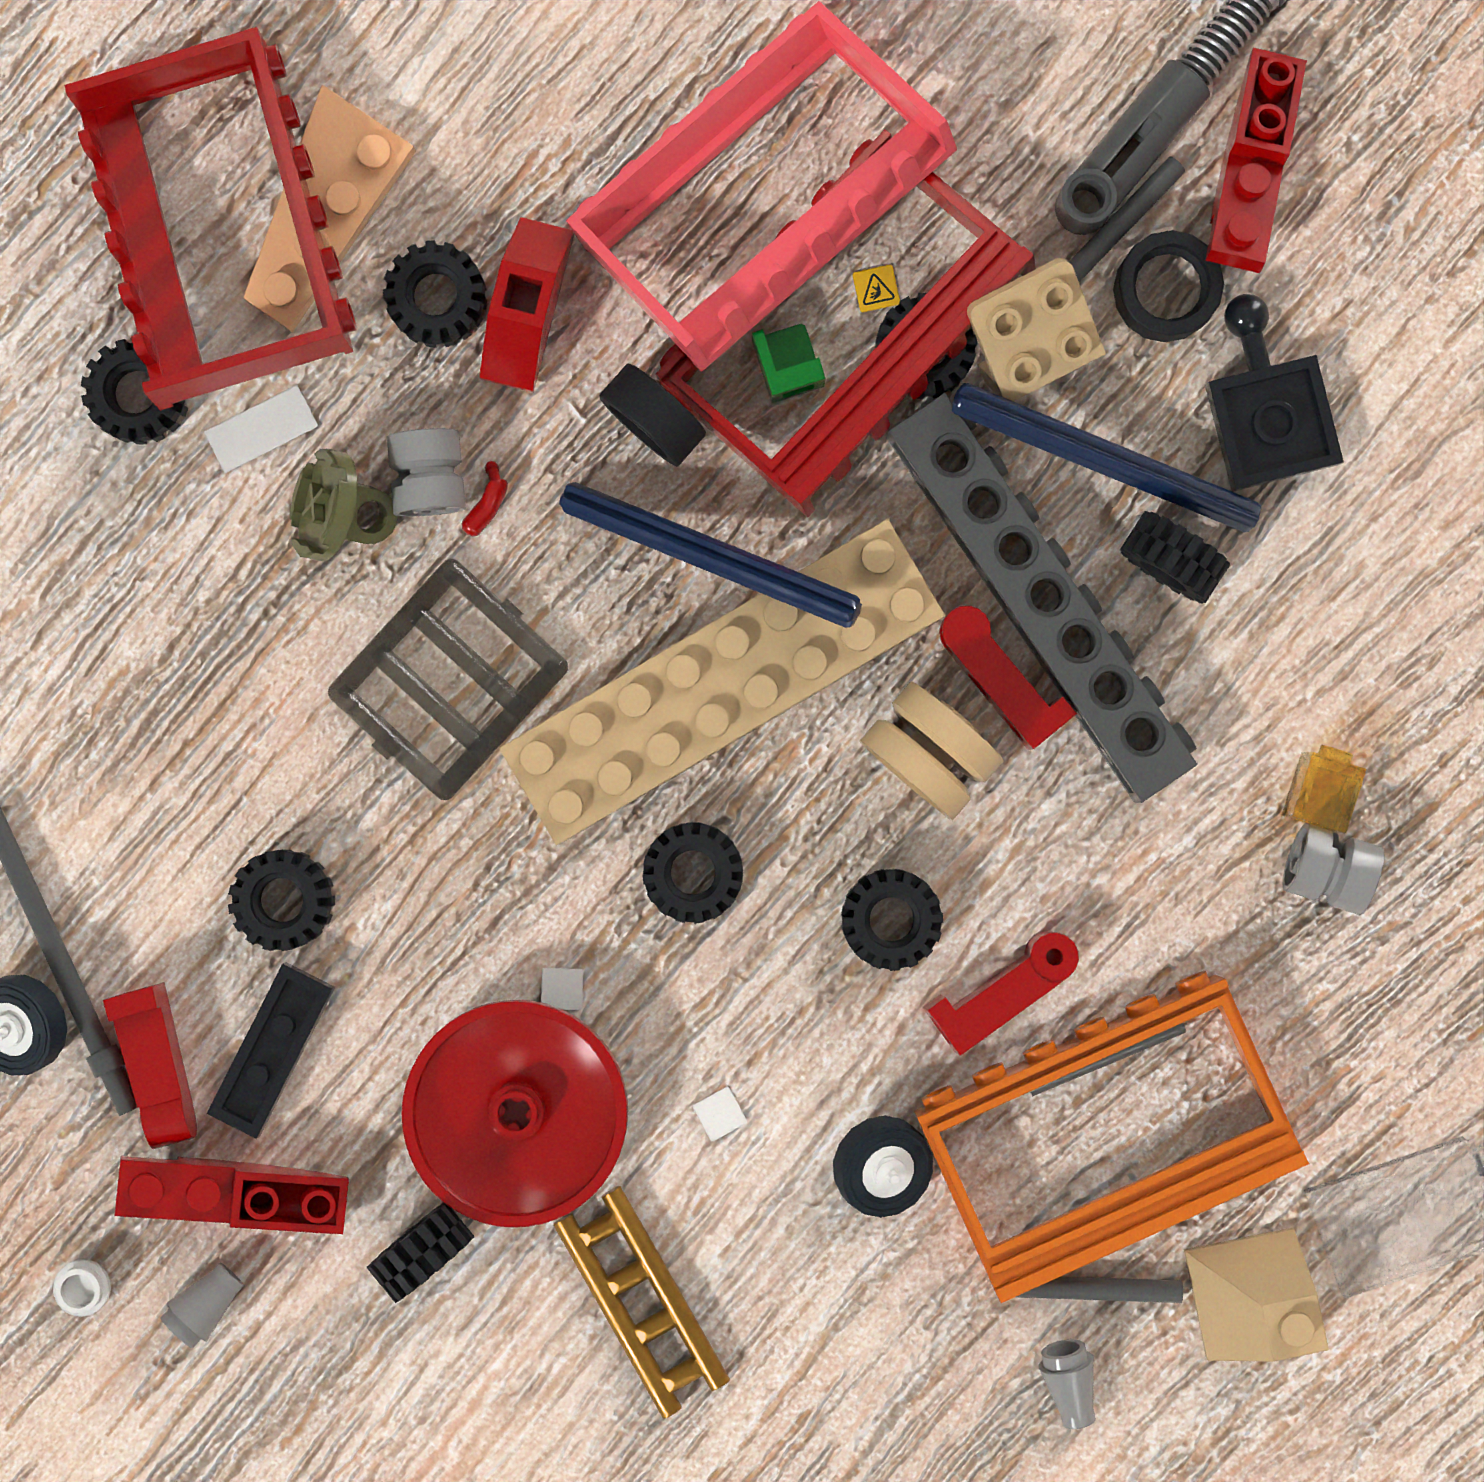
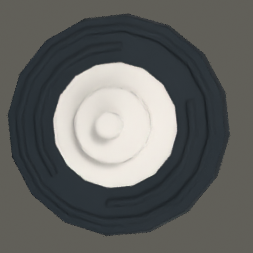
M8 975L0 978V1071L11 1076L29 1075L54 1062L65 1046L67 1035L65 1013L55 993L40 980L27 975Z
M886 1115L866 1119L851 1128L839 1143L833 1159L834 1181L842 1197L861 1213L880 1218L900 1214L913 1206L927 1190L933 1174V1154L924 1136L905 1120Z

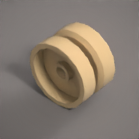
M911 681L892 702L894 713L913 731L910 736L889 721L877 720L859 742L908 787L941 814L953 821L971 800L968 788L949 770L954 766L973 781L986 782L1004 762V759L959 712L943 700L939 701L921 686Z

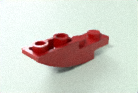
M1253 47L1244 74L1221 166L1210 218L1212 229L1205 261L1255 273L1262 271L1266 263L1283 167L1290 155L1307 60Z
M121 1156L114 1216L229 1223L230 1228L343 1235L349 1178L297 1168L177 1156V1160Z

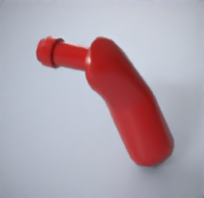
M495 461L486 463L485 471L490 482L486 485L480 501L461 523L463 531L472 537L480 535L492 521L508 489L507 481L500 478L499 466Z

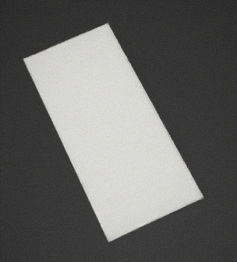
M295 385L206 430L204 433L224 473H227L318 427V424L298 385Z

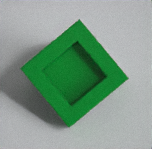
M797 324L766 335L763 329L752 332V343L771 403L824 387L825 374L819 357H815L804 324Z

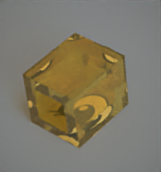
M1321 745L1318 753L1301 752L1281 816L1316 825L1337 833H1346L1367 769L1351 764L1353 754L1333 747Z

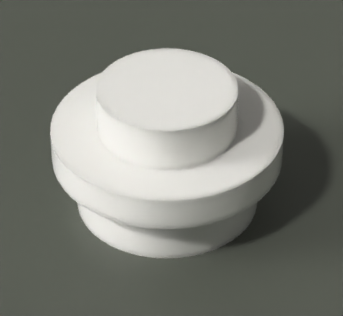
M87 1259L75 1260L65 1265L58 1272L53 1284L54 1297L60 1308L70 1315L79 1317L94 1314L101 1309L107 1302L111 1291L110 1279L105 1269L98 1263Z

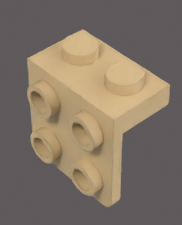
M1057 258L973 301L968 306L967 315L985 357V361L977 364L984 382L996 395L1013 402L1106 354L1074 268L1064 258Z

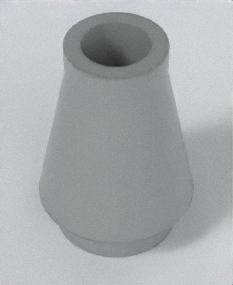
M219 1263L213 1271L167 1302L166 1305L169 1309L160 1319L176 1337L190 1348H193L201 1339L207 1342L235 1295L243 1288L244 1284L229 1268Z
M1061 1340L1047 1345L1041 1351L1043 1360L1039 1364V1370L1059 1410L1063 1426L1068 1429H1081L1090 1426L1096 1420L1093 1409V1355L1086 1351L1085 1343L1080 1340Z

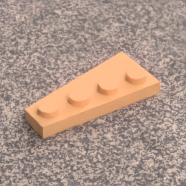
M321 85L300 145H305L315 175L313 178L306 179L310 196L319 195L328 220L329 228L320 230L325 248L333 246L340 264L416 150L413 145L324 85ZM283 188L243 299L293 333L315 299Z

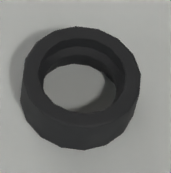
M1171 230L1151 234L1133 246L1117 269L1113 287L1116 309L1130 329L1146 339L1170 342L1187 338L1201 329L1210 320L1220 305L1224 279L1221 264L1205 261L1208 245L1192 234ZM1166 254L1182 257L1191 263L1199 275L1201 285L1199 300L1193 309L1184 316L1173 319L1155 317L1145 310L1138 300L1135 286L1138 272L1143 265L1156 256Z
M626 364L599 395L606 408L628 430L656 454L676 467L685 460L706 435V431L700 422L672 394L635 365Z

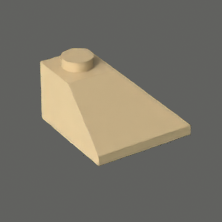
M1292 1227L1184 1249L1205 1356L1208 1361L1274 1362L1329 1350L1318 1294L1295 1230Z

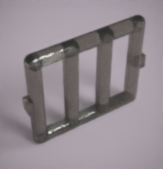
M447 559L330 684L328 696L375 740L371 746L384 758L391 760L394 757L438 799L449 800L564 677L568 671V663L521 619L524 613L509 599L506 598L502 602L458 560ZM451 586L457 589L542 667L520 692L430 611ZM414 626L504 708L482 733L392 651ZM376 667L466 748L464 753L445 773L438 769L355 692Z

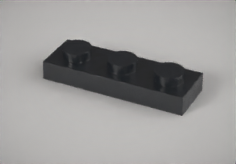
M287 962L283 963L207 1114L255 1139L260 1137L335 987Z

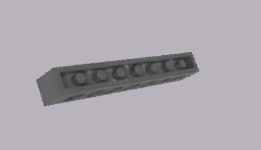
M944 393L889 430L886 439L1056 689L1077 713L1075 715L1133 802L1143 803L1198 765L1190 754L1197 749L1196 745L1179 722L1171 726L1159 708L1165 704V700L1156 685L1148 676L1143 677L1141 680L1128 663L1134 655L1126 641L1116 630L1111 633L1107 632L1096 616L1102 612V608L1094 594L1085 584L1077 588L1065 570L1071 563L1062 547L1054 538L1045 541L1034 524L1040 518L1030 500L1023 492L1014 495L1003 479L1008 474V470L998 453L991 446L983 450L971 432L977 428L976 422L954 414L952 403ZM944 445L959 447L966 458L964 469L958 472L943 470L936 460L937 449ZM977 490L989 492L996 500L997 510L995 515L987 519L974 516L968 508L969 494ZM1016 536L1025 542L1028 556L1023 564L1011 565L1002 559L999 552V544L1002 538ZM1036 582H1048L1057 589L1059 601L1053 611L1039 610L1033 604L1031 589ZM1069 627L1080 628L1089 637L1090 647L1087 654L1082 658L1070 656L1063 648L1062 638ZM1101 673H1110L1120 682L1121 693L1113 704H1105L1095 695L1094 683ZM1136 718L1144 720L1152 731L1150 744L1141 751L1132 748L1125 736L1128 724Z

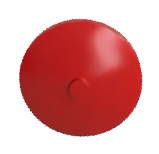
M502 1000L487 1003L459 1015L446 1024L430 1039L418 1055L408 1076L402 1102V1128L405 1144L412 1163L424 1183L442 1202L456 1212L481 1223L500 1227H529L544 1224L567 1215L583 1205L598 1191L611 1174L623 1147L628 1123V1099L625 1083L620 1068L607 1045L596 1032L574 1015L555 1006L530 1000Z

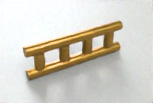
M617 1186L601 1196L609 1212L581 1228L572 1213L556 1221L553 1226L662 1418L665 1419L682 1408L674 1394L677 1390L703 1376L711 1391H714L727 1384L730 1378L621 1186ZM621 1231L637 1260L607 1276L591 1247ZM648 1279L664 1309L635 1325L619 1295ZM676 1328L692 1357L662 1373L647 1343Z

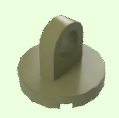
M319 449L314 453L317 462L316 464L308 462L300 472L290 508L291 526L298 528L299 539L292 538L291 541L299 556L318 561H328L337 554L345 540L363 544H376L384 541L391 535L398 516L393 514L392 498L372 486L357 483L354 461L347 453L333 449ZM375 501L379 507L377 521L369 528L360 529L356 520L359 508L364 503Z

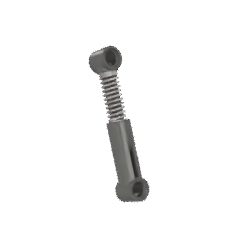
M1226 0L1225 5L1220 6L1219 13L1213 14V20L1208 21L1207 28L1201 29L1200 35L1194 37V43L1188 45V50L1182 52L1181 58L1168 60L1078 169L1068 177L1056 199L1055 205L1057 219L1064 229L1073 234L1087 235L1096 232L1105 224L1111 214L1210 97L1207 85H1213L1211 77H1219L1218 70H1225L1224 62H1232L1231 55H1237V47H1244V40L1251 39L1250 32H1257L1256 25L1263 24L1262 17H1269L1271 10L1282 6L1289 0ZM1135 138L1140 145L1115 175L1110 178L1105 171L1130 141ZM1081 190L1093 193L1098 199L1099 210L1091 214L1079 211L1073 203L1072 194Z

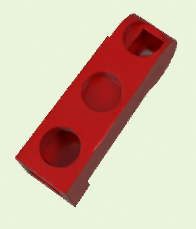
M959 606L950 611L942 620L939 634L944 648L1028 750L1035 749L1077 714L1063 697L1056 698L1047 705L990 636V621L980 609L972 606Z
M1052 931L1041 932L1029 940L1023 956L953 1006L945 996L940 994L922 1008L952 1050L961 1056L1067 979L1076 970L1079 962L1078 949L1075 943L1066 935Z
M165 982L104 999L103 1003L109 1022L113 1021L135 1102L137 1108H140L141 1124L148 1144L152 1149H158L195 1138L197 1135L196 1116Z

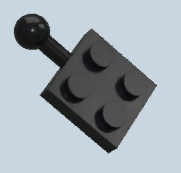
M1242 294L1232 299L1225 309L1224 321L1227 329L1234 336L1241 338L1249 372L1209 381L1205 384L1232 492L1344 463L1317 355L1271 366L1262 333L1269 321L1267 305L1261 298L1252 294Z

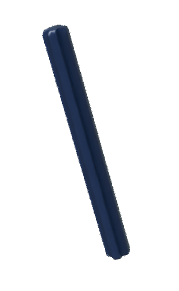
M963 383L954 396L952 411L958 416L1242 532H1249L1256 526L1259 520L1261 505L1257 501L975 385Z
M577 482L567 484L564 493L560 496L559 505L566 514L842 627H852L861 612L862 604L859 597Z

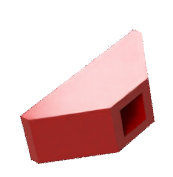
M520 217L502 258L488 311L479 376L481 380L534 393L574 238L572 230Z

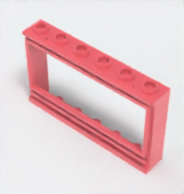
M818 1L804 14L795 17L789 23L786 30L763 50L752 54L745 65L725 83L712 89L704 97L703 101L680 122L668 127L658 141L637 159L628 162L620 170L619 174L597 194L585 199L566 222L583 248L602 265L702 372L956 152L957 147L947 120L829 9ZM836 54L898 112L908 124L678 323L609 249L832 55Z

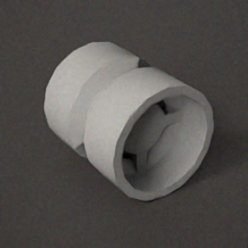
M446 428L417 429L397 432L387 436L389 467L399 473V478L391 483L393 514L395 516H432L460 512L466 509L463 478L454 473V468L462 462L458 430Z
M1304 823L1294 839L1286 861L1282 882L1283 890L1314 901L1323 894L1326 895L1328 905L1361 915L1368 908L1376 892L1384 863V849L1352 837L1341 843L1337 832Z

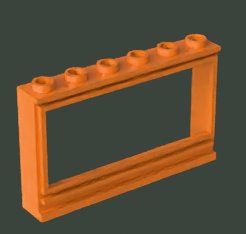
M1206 971L1192 974L1175 983L1178 992L1160 1000H1157L1155 994L1141 997L1124 1007L1127 1013L1125 1016L1109 1023L1106 1022L1104 1017L1090 1020L1073 1030L1076 1035L1074 1039L1058 1046L1055 1045L1053 1040L1039 1043L1023 1052L1025 1058L1023 1062L1007 1069L1004 1068L1002 1062L993 1064L973 1074L972 1078L975 1083L956 1092H954L951 1085L945 1086L921 1098L924 1106L914 1110V1113L1000 1303L1309 1164L1230 993L1229 985L1225 978L1218 975L1208 977ZM1218 1007L1269 1121L990 1246L939 1132Z

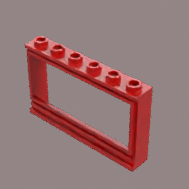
M257 27L64 85L66 95L81 114L84 130L78 131L79 140L84 152L94 164L98 179L91 182L92 190L97 202L107 214L111 231L104 233L110 253L120 264L124 279L123 283L118 284L119 294L124 305L133 314L138 334L131 336L132 344L137 356L146 365L150 380L142 383L143 391L160 411L174 407L173 403L338 353L344 352L349 354L354 352L349 332L357 330L355 317L347 297L339 299L334 282L343 279L341 267L333 246L325 248L320 232L322 229L329 228L328 220L319 195L310 196L306 179L315 177L313 166L305 145H296L292 129L301 127L299 116L292 96L290 94L282 95L278 79L287 77L284 62L276 44L267 46ZM252 70L322 328L203 364L134 105Z
M884 129L874 141L871 139L864 141L853 153L849 161L850 167L836 181L829 180L823 184L814 195L811 205L814 206L892 138L891 133ZM931 172L916 186L978 239L772 459L687 384L688 380L699 369L676 344L664 354L660 361V369L655 374L662 386L692 415L807 518L815 511L810 498L830 477L838 482L847 475L852 467L849 456L868 436H871L876 441L886 433L890 427L888 415L907 394L915 400L926 390L928 386L926 374L945 354L953 359L962 352L967 344L965 332L972 326L967 315L968 306L973 301L1014 281L1019 275L1024 276L1036 269L1034 254L1024 246L1021 247L934 172ZM792 220L789 223H787L777 234L776 238L781 233H783L789 226H791L796 220Z

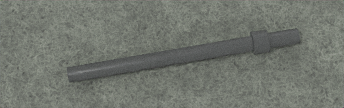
M0 807V861L91 1056L87 1057L86 1060L95 1078L101 1076L118 1115L121 1116L137 1108L133 1091L121 1067L125 1065L123 1056L117 1044L111 1046Z

